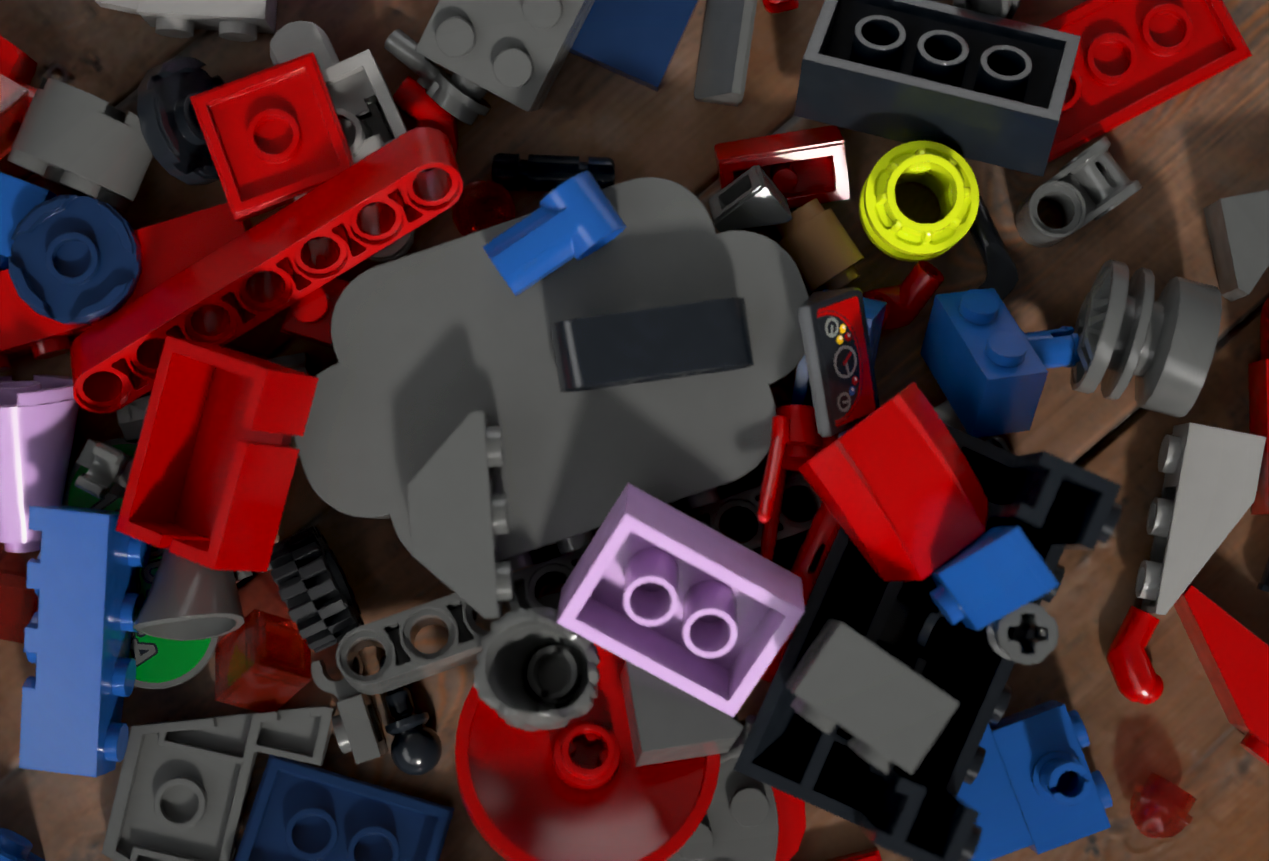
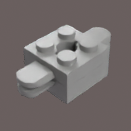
M295 21L287 23L276 32L270 42V57L274 66L310 52H314L355 163L408 131L370 49L340 62L326 33L313 22ZM379 202L370 203V204L365 205V206H372V205H375V204H377V203H379ZM415 229L368 257V259L387 263L401 258L414 243Z

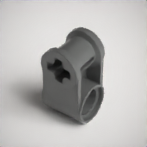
M1105 136L1058 170V174L1025 198L1019 205L1015 215L1016 228L1020 237L1028 244L1038 248H1050L1065 240L1091 220L1097 221L1143 188L1138 180H1129L1108 151L1111 143ZM1039 201L1054 203L1060 209L1063 218L1061 229L1049 228L1040 221L1037 214Z

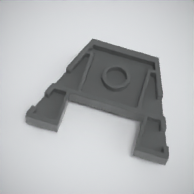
M321 705L131 726L102 854L113 861H233L258 752L321 766L325 761L333 726L332 717L335 716L337 707Z

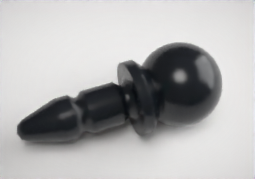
M386 655L380 658V669L384 666ZM405 685L387 691L385 699L391 716L395 718L394 723L385 726L386 732L394 736L391 744L392 760L397 768L406 774H426L436 767L442 755V744L439 736L433 729L426 726L429 720L428 712L419 714L414 712L416 707L410 690Z

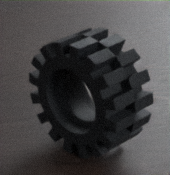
M313 525L274 544L269 562L273 581L280 589L278 593L289 609V616L293 622H296L298 632L303 639H306L307 645L311 650L318 653L339 643L349 631L364 625L359 605L354 600L353 590L345 579L346 575L342 567L337 563V557L333 550L329 548L326 538L323 534L321 535L317 527Z

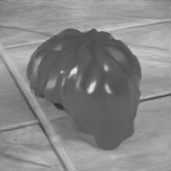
M552 607L518 608L512 612L505 613L500 619L491 623V632L481 639L482 650L476 655L478 664L474 668L475 678L473 683L474 687L478 690L479 698L495 709L499 717L504 719L508 725L526 731L565 727L571 719L587 714L594 706L593 698L598 697L597 682L600 676L597 665L600 662V657L596 646L588 639L558 624V610L552 609Z

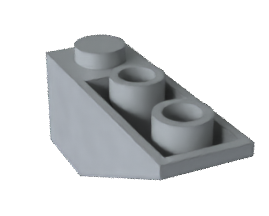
M1190 422L1174 426L1172 435H1165L1158 456V470L1165 473L1161 498L1154 497L1147 517V533L1154 535L1150 561L1143 560L1141 562L1136 578V597L1143 598L1141 610L1151 614L1166 615L1253 504L1257 492L1266 437Z

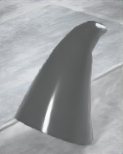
M164 548L161 564L156 571L150 591L132 627L136 631L149 636L180 641L210 639L224 636L239 629L245 623L233 571L213 570L170 553L169 548Z

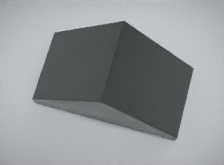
M1269 190L1221 198L1203 208L1219 289L1222 296L1230 302L1249 295L1269 266Z
M625 660L620 679L636 767L729 752L743 730V725L726 713Z

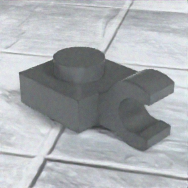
M88 439L76 463L89 470L84 476H78L75 486L99 499L104 498L108 493L124 498L134 457L106 442Z
M357 653L353 661V671L358 675H362L363 662ZM323 659L312 662L311 675L315 684L321 690L334 694L339 700L336 703L340 714L332 717V725L341 751L344 754L352 751L356 765L381 757L387 753V744L371 695L358 692L350 686L345 678L342 680L332 679L326 671Z

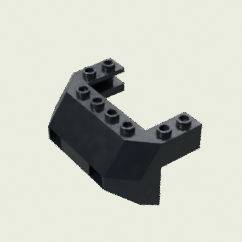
M944 423L968 461L987 497L988 510L985 532L997 526H1018L1059 583L1054 589L1029 603L1040 605L1042 600L1050 603L1064 577L1065 567L1058 564L1063 551L1094 550L1098 541L1106 543L1113 534L1122 512V505L1115 502L1122 485L1046 451L1019 456L1014 455ZM840 526L805 605V612L798 621L733 770L856 824L873 844L908 860L970 861L977 849L982 833V827L975 824L980 812L957 795L962 783L971 785L981 769L986 749L979 746L989 721L997 724L1008 707L1012 688L1005 684L1015 662L1004 659L993 652L986 639L985 627L977 631L966 628L962 621H959L954 626L948 622L929 594L930 591L937 587L930 575L923 580L884 582ZM1021 614L1020 625L1015 627L1009 626L1008 639L1019 642L1022 650L1023 639L1028 637L1034 638V625L1024 623ZM829 618L842 622L960 703L912 774L895 764L887 775L846 745L852 735L839 730V724H836L829 735L790 707V704L797 695L792 693L784 684Z

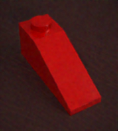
M1189 585L1174 603V607L1229 723L1245 735L1239 744L1259 761L1269 766V646L1193 585Z

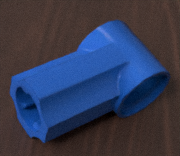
M589 171L581 172L562 183L543 198L539 204L541 208L483 246L484 251L515 296H518L574 257L576 260H581L593 254L626 229L627 226Z

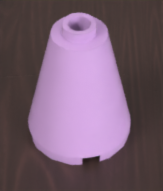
M33 375L34 381H12V376H0V543H4L6 552L27 553L41 550L42 531L29 530V506H62L79 412V405L73 394L72 377Z

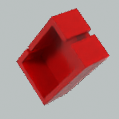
M166 336L115 530L155 547L169 548L170 553L213 570L267 572L300 450L290 446L292 435H304L319 378L221 345Z

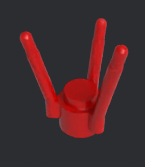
M781 406L776 408V416L772 417L771 444L757 513L758 520L764 523L760 555L770 561H773L774 548L776 546L787 470L799 471L798 468L839 438V433L830 437H821V433L818 434L815 411L812 406Z

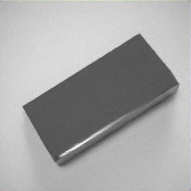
M707 0L694 88V98L697 101L738 107L739 103L742 104L757 0Z

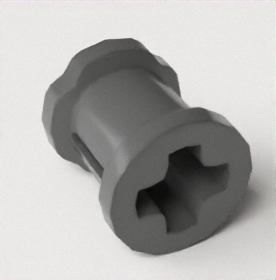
M1028 603L985 627L986 639L993 652L1004 659L1026 665L1042 662L1047 654L1056 648L1059 637L1056 620L1046 612L1044 607L1033 603ZM1021 614L1023 622L1034 625L1035 628L1034 638L1028 637L1023 639L1022 650L1020 643L1008 639L1007 634L1009 626L1015 627L1020 625Z

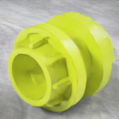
M912 141L888 151L876 163L868 175L859 197V216L867 237L886 255L907 262L931 260L951 249L971 228L979 207L978 184L969 164L953 149L932 141ZM903 182H918L930 188L939 201V221L935 223H917L908 219L897 206L895 186Z

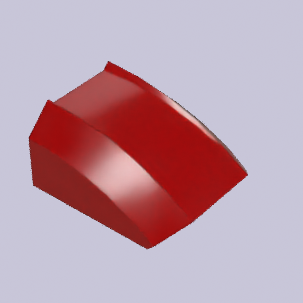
M915 382L901 390L881 405L880 408L798 468L864 558L884 582L923 580L985 532L988 510L987 497L952 435Z

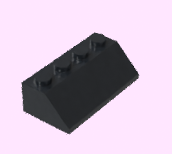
M825 0L802 60L794 116L903 143L932 141L953 149L964 158L1043 177L1081 36L930 0Z

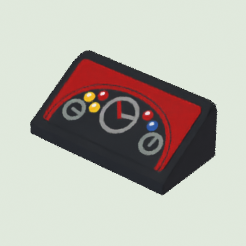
M856 287L814 292L798 309L818 434L821 433V437H830L850 429L880 408L863 295L861 290Z

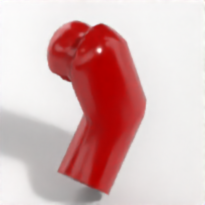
M408 76L392 97L395 104L417 120V127H431L440 130L446 135L455 156L459 147L456 118L427 95L426 89Z
M918 261L901 284L869 290L862 295L865 298L887 302L882 330L907 326L914 320L944 281V276L932 264L926 261Z
M1134 606L1129 608L1107 651L1106 658L1119 692L1129 701L1148 705L1156 702L1164 690L1162 677L1156 674L1145 650L1160 620Z

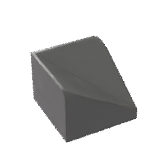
M759 164L748 169L712 196L708 202L713 224L719 232L743 231L746 228L782 224L793 219L786 197Z

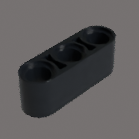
M744 298L716 299L565 320L551 325L560 392L609 388L726 372L754 366Z

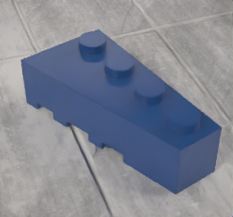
M29 506V530L42 531L41 551L38 558H31L27 561L26 588L35 589V593L39 597V610L34 613L30 623L25 626L24 652H26L28 661L36 664V676H29L22 686L19 768L99 777L115 770L116 762H121L125 756L129 730L127 723L121 722L124 697L131 695L136 679V661L134 658H129L132 632H137L132 626L144 604L143 595L137 593L140 568H145L148 564L152 545L116 531L120 514L118 511L75 506Z

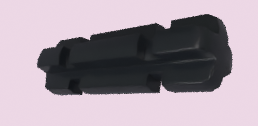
M498 153L494 155L492 160L491 179L493 186L502 190H519V185H527L528 191H553L575 175L589 171L600 188L604 189L615 185V163L613 159L608 157H589L588 162H580L579 156L529 154L528 159H520L519 154Z

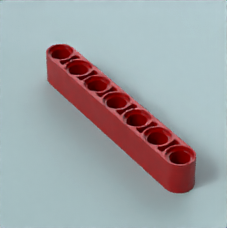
M417 127L407 131L81 333L73 341L70 348L73 394L78 405L87 411L98 414L111 413L125 407L152 390L166 336L224 346L449 209L458 201L463 191V180L448 137L440 130L431 127ZM427 168H434L428 172H421ZM379 202V203H377V204H375V205H372V206H365V205H368V204H370V203Z

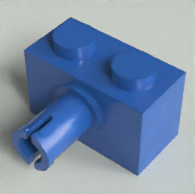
M994 288L972 289L963 292L935 295L920 352L966 432L976 438L1029 431L1048 375L1047 369L1075 367L1076 363L1080 361L1077 353L1079 335L1078 333L1073 334L1074 328L1072 326L1024 333Z
M1049 700L1001 718L997 724L989 723L1034 844L1028 846L1031 850L1039 855L1111 828L1105 809L1113 806L1111 794L1100 771L1090 772L1082 748L1090 746V741L1084 723L1075 709L1068 712L1065 704Z

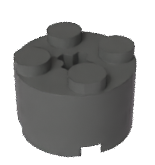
M43 77L13 142L12 150L7 160L40 174L39 176L73 191L78 190L91 196V198L105 202L115 209L127 213L131 202L134 201L153 154L142 135L137 115L131 112L126 114L108 105V101L55 79Z

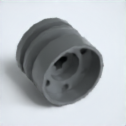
M1112 259L1106 261L1097 274L1091 291L1088 292L1083 301L1074 329V333L1079 335L1077 353L1080 361L1076 363L1075 367H1071L1070 383L1072 390L1090 394L1095 391L1101 382L1103 398L1116 400L1120 398L1132 377L1135 376V401L1138 407L1178 418L1186 416L1195 404L1204 385L1219 335L1222 315V294L1218 287L1176 276L1169 280L1157 301H1154L1155 276L1152 270L1141 267L1134 272L1129 280V268L1126 263Z

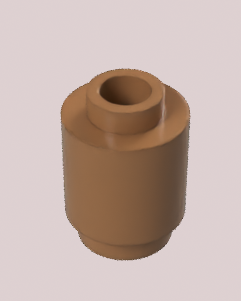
M817 198L792 212L793 219L789 222L775 225L776 230L782 237L778 244L794 260L802 280L811 294L821 288L828 290L843 289L861 276L855 266L864 259L863 255L831 208L824 210Z

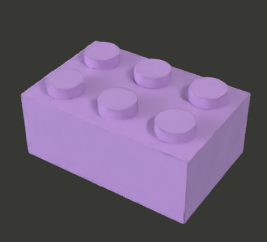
M627 483L561 588L557 623L734 718L805 612L801 577Z

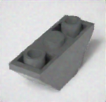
M485 411L470 412L407 485L411 555L484 618H498L503 615L502 603L514 602L511 561L499 562L497 539L499 534H509L506 493L494 494L492 467L504 466L503 435L501 426H489V415Z

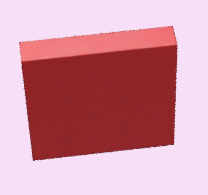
M314 52L190 97L234 220L238 223L293 203L355 164Z

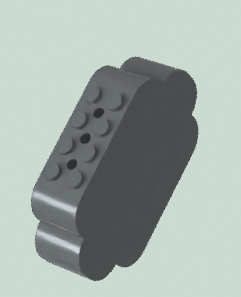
M642 177L602 189L627 226L621 234L593 254L581 260H576L574 257L518 296H515L484 251L483 246L530 214L368 269L347 285L335 305L331 322V337L339 363L328 367L315 376L319 379L304 435H294L296 447L300 449L299 456L307 479L314 491L324 502L342 513L363 518L391 519L400 541L411 553L407 500L408 483L470 412L485 411L489 415V426H501L504 466L492 467L494 494L506 493L509 516V534L497 535L499 562L511 561L512 572L538 563L534 553L538 549L557 544L561 555L588 546L596 534L595 530L600 528L627 483L668 505L679 501L683 513L721 500L718 488L748 474L767 454L772 437V417L776 416L775 403L770 389L779 384L797 366L805 354L798 309L809 297L798 267L791 256L779 244L766 236L750 231H726L716 234L712 220L704 205L691 191L682 185L663 178ZM716 299H745L754 366L726 372L609 388L560 392L552 324L577 318Z

